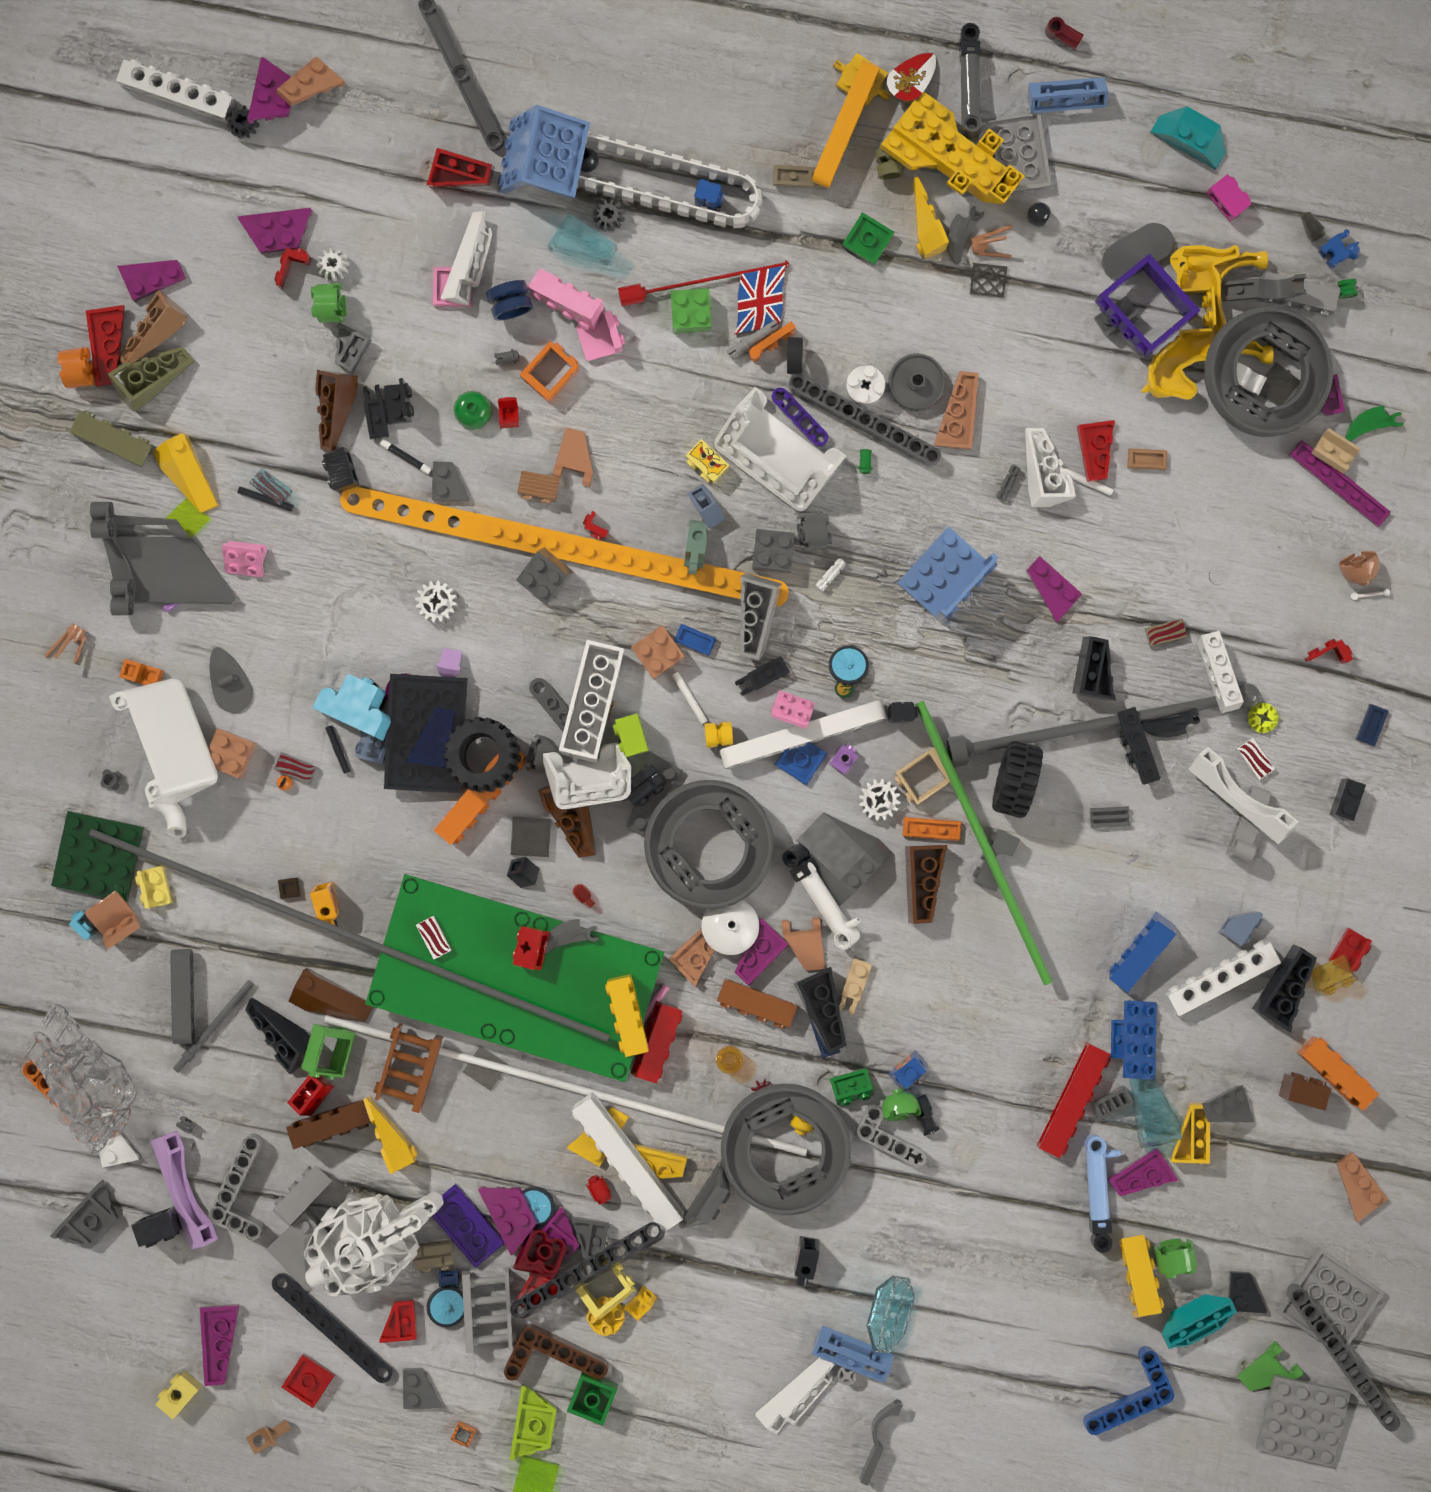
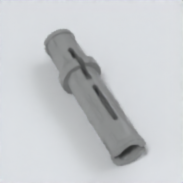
M774 319L749 337L740 339L741 342L726 351L731 356L730 358L734 360L746 351L749 352L752 347L781 328Z

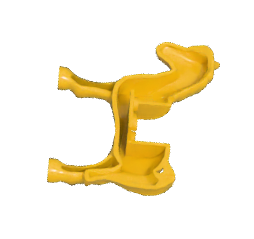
M1205 245L1183 246L1172 254L1170 262L1177 274V285L1186 295L1204 294L1202 296V307L1205 308L1206 315H1203V326L1206 328L1180 330L1175 340L1169 342L1154 355L1152 362L1148 366L1147 384L1141 390L1142 393L1150 392L1155 398L1172 396L1184 400H1190L1196 395L1198 391L1196 384L1186 377L1182 369L1195 362L1205 361L1213 338L1226 324L1221 301L1222 280L1227 273L1243 266L1251 265L1259 270H1266L1268 266L1267 251H1246L1240 254L1237 245L1227 249H1217ZM1253 340L1241 352L1244 355L1255 356L1262 364L1272 365L1274 355L1271 345L1261 346L1256 340Z

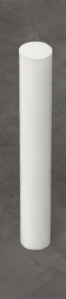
M1063 467L1066 474H1069L1073 480L1106 495H1112L1114 489L1096 481L1087 482L1085 476Z
M679 672L673 674V679L701 725L708 720Z

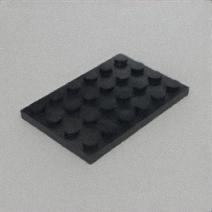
M390 674L388 715L391 723L387 730L384 789L461 793V785L452 779L450 771H447L445 767L447 762L444 760L443 753H446L447 749L444 746L445 742L448 743L450 740L448 737L450 732L454 733L456 731L455 727L458 724H464L468 678Z

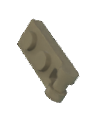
M774 165L773 186L826 189L811 182L816 167Z

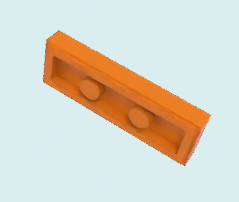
M904 817L902 836L960 841L962 822Z

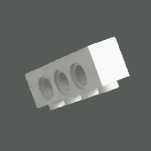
M1220 631L1201 635L1197 644L1220 712L1224 713L1239 709L1244 701Z

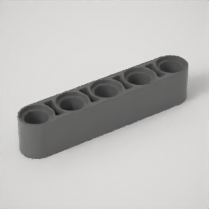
M192 949L171 950L173 1044H193L195 1041Z

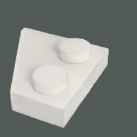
M116 1125L95 1129L102 1168L140 1159V1155L136 1154L129 1145V1141L121 1135V1131Z

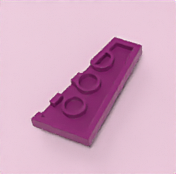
M240 1304L200 1308L204 1386L224 1385L226 1382Z

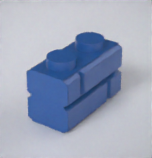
M700 179L694 194L695 206H704L712 211H717V208L721 209L724 201V192H721V186L713 182L710 184L709 181Z

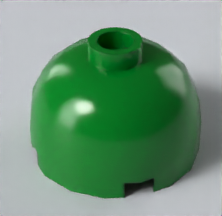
M467 391L461 394L455 401L454 416L464 428L470 430L481 429L491 419V403L482 393Z

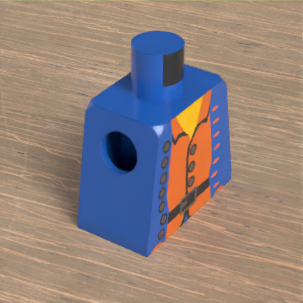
M915 1050L887 1074L900 1089H906L927 1072L928 1065Z

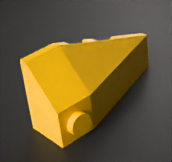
M370 1096L365 1097L363 1101L371 1123L373 1125L376 1124L375 1136L383 1144L380 1151L389 1173L392 1174L416 1161L415 1156H418L415 1146H411L408 1139Z

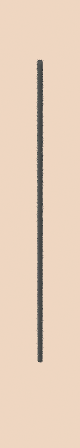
M91 829L89 836L595 1038L606 1042L610 1038V1035L97 830Z

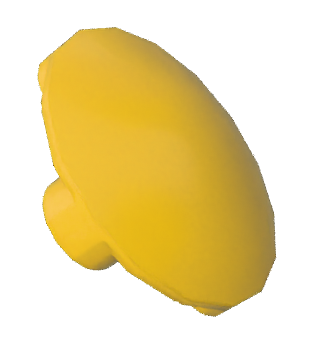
M603 1296L598 1298L596 1301L598 1302L600 1307H602L607 1302H609L612 1299V1297ZM618 1304L601 1319H595L590 1310H588L586 1319L595 1333L602 1336H610L621 1329L625 1319V1312L623 1306Z

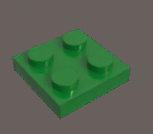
M862 212L843 242L842 247L874 266L895 232Z

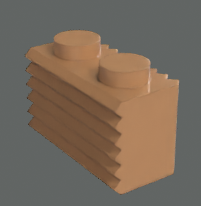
M522 470L517 493L524 500L532 501L533 498L540 499L541 503L551 504L552 501L556 502L560 478Z

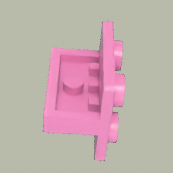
M228 541V544H223L222 551L226 573L263 577V562L267 552L266 545Z

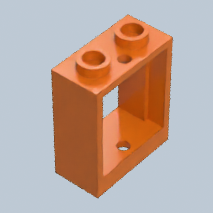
M551 341L520 373L521 379L548 403L557 396L580 370L577 365L579 362L572 355L568 357L564 353L565 349L556 342L554 344ZM552 350L571 368L549 391L530 373Z

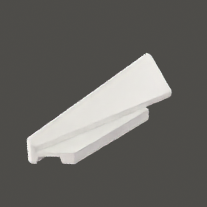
M484 211L472 213L441 296L443 300L468 306L471 287H479L492 238L491 228L486 226L484 220L486 215Z
M818 1358L756 1412L755 1416L766 1429L776 1435L786 1421L794 1425L832 1382L833 1376L830 1371L835 1364Z

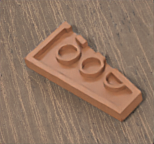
M959 372L933 446L972 449L979 373Z

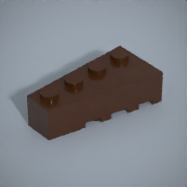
M361 1099L294 1121L286 1127L294 1150L302 1146L303 1148L309 1147L319 1140L321 1142L330 1140L336 1134L340 1136L351 1132V1129L356 1127L358 1130L369 1127L368 1123L371 1121L364 1101Z

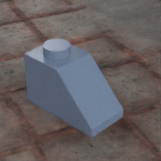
M704 484L687 493L709 529L725 520L717 502Z

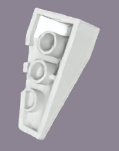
M1026 428L1027 477L1031 506L1051 507L1074 499L1076 495L1072 478L1063 469V462L1057 458L1054 446L1045 429Z

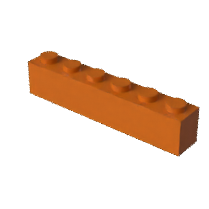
M519 751L521 762H518L517 767H519L518 770L520 771L527 762L525 761L526 756ZM499 753L494 757V759L489 763V765L484 769L482 773L487 772L494 767L498 760ZM496 788L494 792L485 791L480 793L468 789L433 831L450 845L455 843L458 845L465 837L463 835L467 828L469 830L472 829L477 823L475 818L479 814L483 815L490 807L487 805L490 800H496L502 791L500 788Z

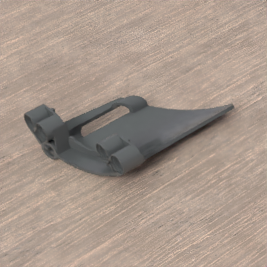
M91 502L90 515L92 521L90 524V534L92 538L103 539L113 578L110 581V593L112 596L110 612L112 616H132L135 604H232L236 597L200 547L185 532L177 519L115 515L112 502ZM166 525L175 537H140L135 533L134 526Z

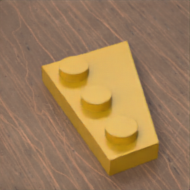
M611 1107L607 1111L622 1129L629 1116ZM585 1131L567 1146V1149L598 1167L601 1166L606 1157L604 1153L597 1149L596 1142L592 1137H588Z
M632 1143L659 1179L683 1177L687 1156Z

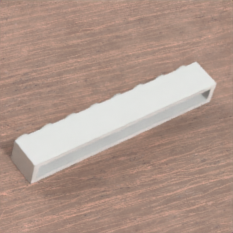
M592 1092L577 1102L572 1109L574 1119L584 1126L586 1135L593 1138L597 1149L606 1155L609 1165L612 1168L615 1167L619 1172L622 1182L629 1185L632 1195L635 1198H639L645 1212L650 1213L653 1221L661 1224L665 1228V1232L681 1222L685 1212L596 1095Z

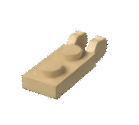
M856 958L853 959L841 992L842 997L839 1003L841 1011L845 1006L846 998L850 997L853 999V1002L850 1005L849 1014H854L872 964Z

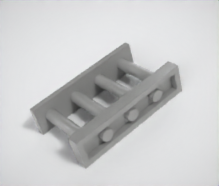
M505 1268V1276L480 1278L470 1276V1271H462L466 1353L474 1352V1346L485 1343L508 1342L509 1350L513 1349L512 1343H516V1331H512L509 1285H513V1273H509V1268ZM505 1284L506 1295L471 1296V1288H474V1286ZM506 1303L507 1314L479 1317L472 1315V1307H475V1305ZM507 1322L508 1334L485 1336L473 1334V1327L479 1324Z

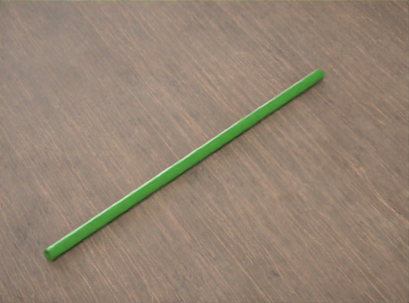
M924 700L916 703L915 706H918L920 717L1044 986L1048 985L1053 981Z

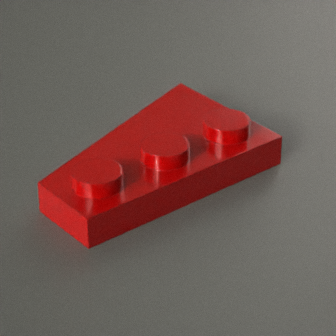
M1115 420L1077 426L1087 482L1105 480L1108 477L1110 447L1113 441L1112 433Z

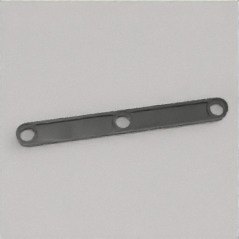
M419 0L420 12L486 145L492 151L500 150L503 146L502 135L435 1ZM427 1L433 4L432 8L428 11L422 8L423 3ZM464 69L466 71L465 77L458 78L456 71ZM494 136L500 139L499 144L496 146H492L489 143L490 138Z

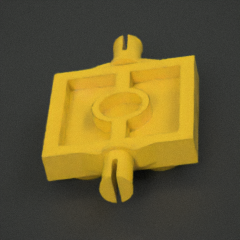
M858 53L855 54L847 65L836 60L833 67L842 72L836 87L848 94L862 60L869 63L872 62ZM882 68L879 70L865 106L867 107L877 95L886 101L891 96L889 92L882 88L883 82L888 76V72Z

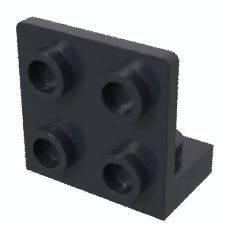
M399 378V384L384 386L389 425L412 422L411 417H414V408L409 401V398H412L411 386L403 378Z

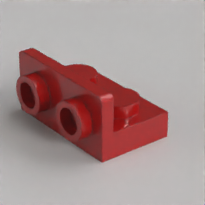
M1347 928L1328 961L1348 973L1356 972L1362 964L1361 959L1363 956L1369 953L1372 947L1370 945L1372 940Z

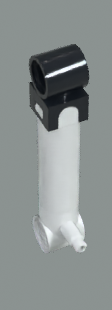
M795 844L783 853L782 860L787 867L793 868L789 871L796 883L801 882L833 932L835 945L841 950H847L860 938L859 930L855 926L861 920L858 917L850 921L846 919L816 870L819 867L812 857L808 859L807 848L802 844Z

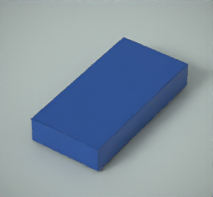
M683 624L680 625L674 642L707 656L710 655L716 641L715 637Z

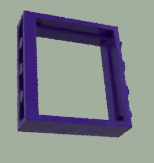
M1150 254L1099 294L1095 300V303L1100 307L1099 310L1109 317L1110 322L1120 329L1123 337L1135 346L1136 351H1139L1145 358L1194 319L1200 312L1196 304ZM1141 269L1184 315L1181 320L1152 344L1108 297Z

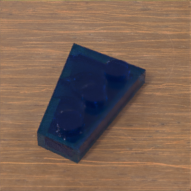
M435 708L407 762L445 768L446 760H444L443 753H446L447 749L444 746L445 742L448 743L450 740L448 736L452 731L455 711Z

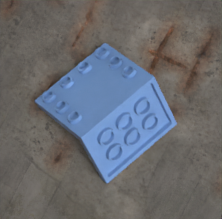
M535 105L512 118L509 124L510 136L505 143L507 151L501 162L503 170L497 182L499 186L498 192L506 194L527 184L567 198H575L590 122L540 105Z
M948 526L897 584L940 622L944 618H950L959 609L956 605L961 600L965 602L970 597L972 587L974 585L978 587L985 580L982 576L986 577L998 565L996 561L999 558L994 553L987 559L983 558Z

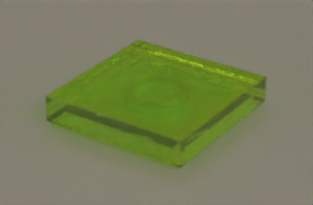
M523 1455L513 1492H553L560 1464Z

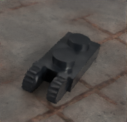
M379 384L375 385L374 388L377 399L370 400L368 386L363 387L365 399L363 402L370 440L389 437L384 400Z
M782 656L747 673L748 675L735 681V684L737 686L749 679L751 680L753 686L740 692L741 696H744L789 674L790 671Z

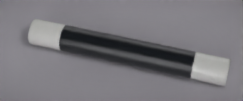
M382 439L380 442V446L427 475L431 473L432 468L385 439Z

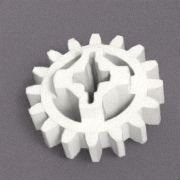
M430 581L429 587L422 585L424 588L423 592L417 591L421 596L415 598L420 603L416 605V608L422 609L419 614H426V620L432 617L433 623L436 622L437 618L440 622H443L444 616L448 619L450 618L449 612L455 613L452 607L457 606V603L453 602L457 596L451 595L454 591L452 588L447 590L448 584L445 583L441 586V582L437 581L436 585H434ZM433 590V593L427 597L426 594ZM442 590L447 594L448 599L442 597ZM438 596V599L441 601V603H438L435 607V604L432 603V600H436V597ZM424 604L431 607V613L425 609ZM447 607L444 612L439 614L442 608Z
M874 779L873 785L866 783L867 789H861L864 795L858 797L863 799L859 806L865 807L862 811L863 813L869 812L868 818L875 815V820H878L879 816L886 820L887 814L890 817L893 816L892 810L898 811L895 804H900V801L896 800V797L900 796V794L894 793L897 787L891 788L890 781L884 784V779H881L880 783H877L876 779ZM875 787H882L880 792L875 793L871 791ZM888 791L891 793L892 803L888 801ZM881 794H883L882 799L884 800V803H879L878 805H876L877 800L875 799V796H880ZM867 797L871 799V808L867 804ZM881 807L888 809L885 812L877 813Z

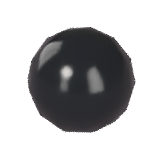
M585 148L581 171L591 172L598 166L599 158L593 149Z
M1042 202L1031 205L1027 215L1029 222L1033 226H1044L1051 214L1050 207Z

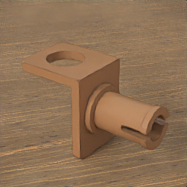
M285 1419L271 1429L267 1428L266 1425L247 1436L246 1439L254 1454H257L270 1445L275 1447L276 1439L291 1431V1428ZM257 1435L264 1437V1444L259 1447L253 1443V1439Z

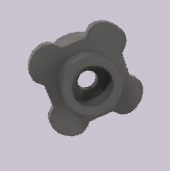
M105 769L102 772L101 787H110L113 790H117L119 788V779L122 777L121 773Z

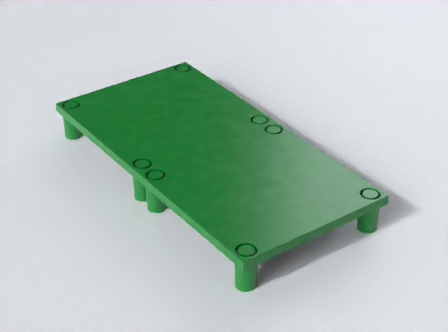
M404 874L383 945L610 1035L608 1042L595 1038L382 952L379 956L365 1004L626 1082L633 1055L625 1057V1053L620 1051L619 1041H621L620 1033L616 1034L614 1023L617 1021L615 1015L611 1013L610 1003L612 1001L611 997L607 995L605 985L608 979L631 974L642 1022H644L665 951L602 932L591 931V936H599V940L594 942L590 940L573 942L551 950L544 956L542 970L513 965V952L517 947V933L521 926L550 932L554 927L565 921ZM432 916L437 920L451 948V951L436 959H433L416 926Z

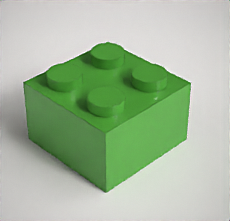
M709 288L671 291L673 334L711 331Z

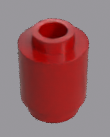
M596 1174L587 1180L586 1187L598 1205L604 1204L612 1198L611 1190L603 1176Z

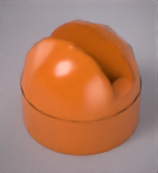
M282 775L277 779V787L280 790H289L293 785L292 778L287 775ZM284 778H286L287 780H286L284 786L281 787V784H282Z

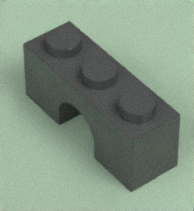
M997 829L996 832H992L988 842H991L990 846L995 857L1001 853L1013 857L1020 839ZM982 853L980 859L983 861L980 867L977 866L972 875L975 877L973 881L993 891H997V882Z

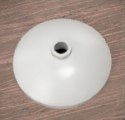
M742 900L729 907L707 909L702 918V934L707 944L716 952L724 955H736L749 949L755 942L759 933V920L755 910ZM731 921L735 923V927L732 929L728 927V923Z

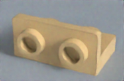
M1327 429L1319 438L1311 454L1344 474L1348 470L1353 458L1359 453L1360 448L1333 430Z

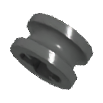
M181 1116V1121L177 1122L176 1126L180 1130L191 1134L192 1127L196 1126L195 1122Z

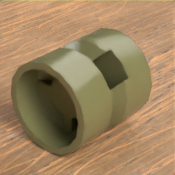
M881 148L875 150L876 163L879 164L877 166L879 179L889 180L903 175L900 162Z

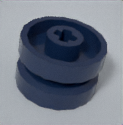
M525 280L505 282L492 287L486 292L489 304L494 305L491 309L494 320L513 319L530 312L534 308L531 298L525 296L529 292Z

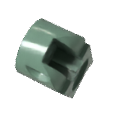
M690 520L684 566L689 567L688 574L696 575L697 568L703 569L708 534H706V523L702 521Z

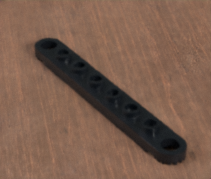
M279 1273L273 1278V1290L379 1383H386L390 1380L393 1374L390 1364L382 1359L378 1353L307 1290L305 1291L298 1282L286 1273ZM279 1278H284L287 1281L285 1288L278 1287L277 1280ZM378 1369H387L388 1376L380 1377L377 1372Z

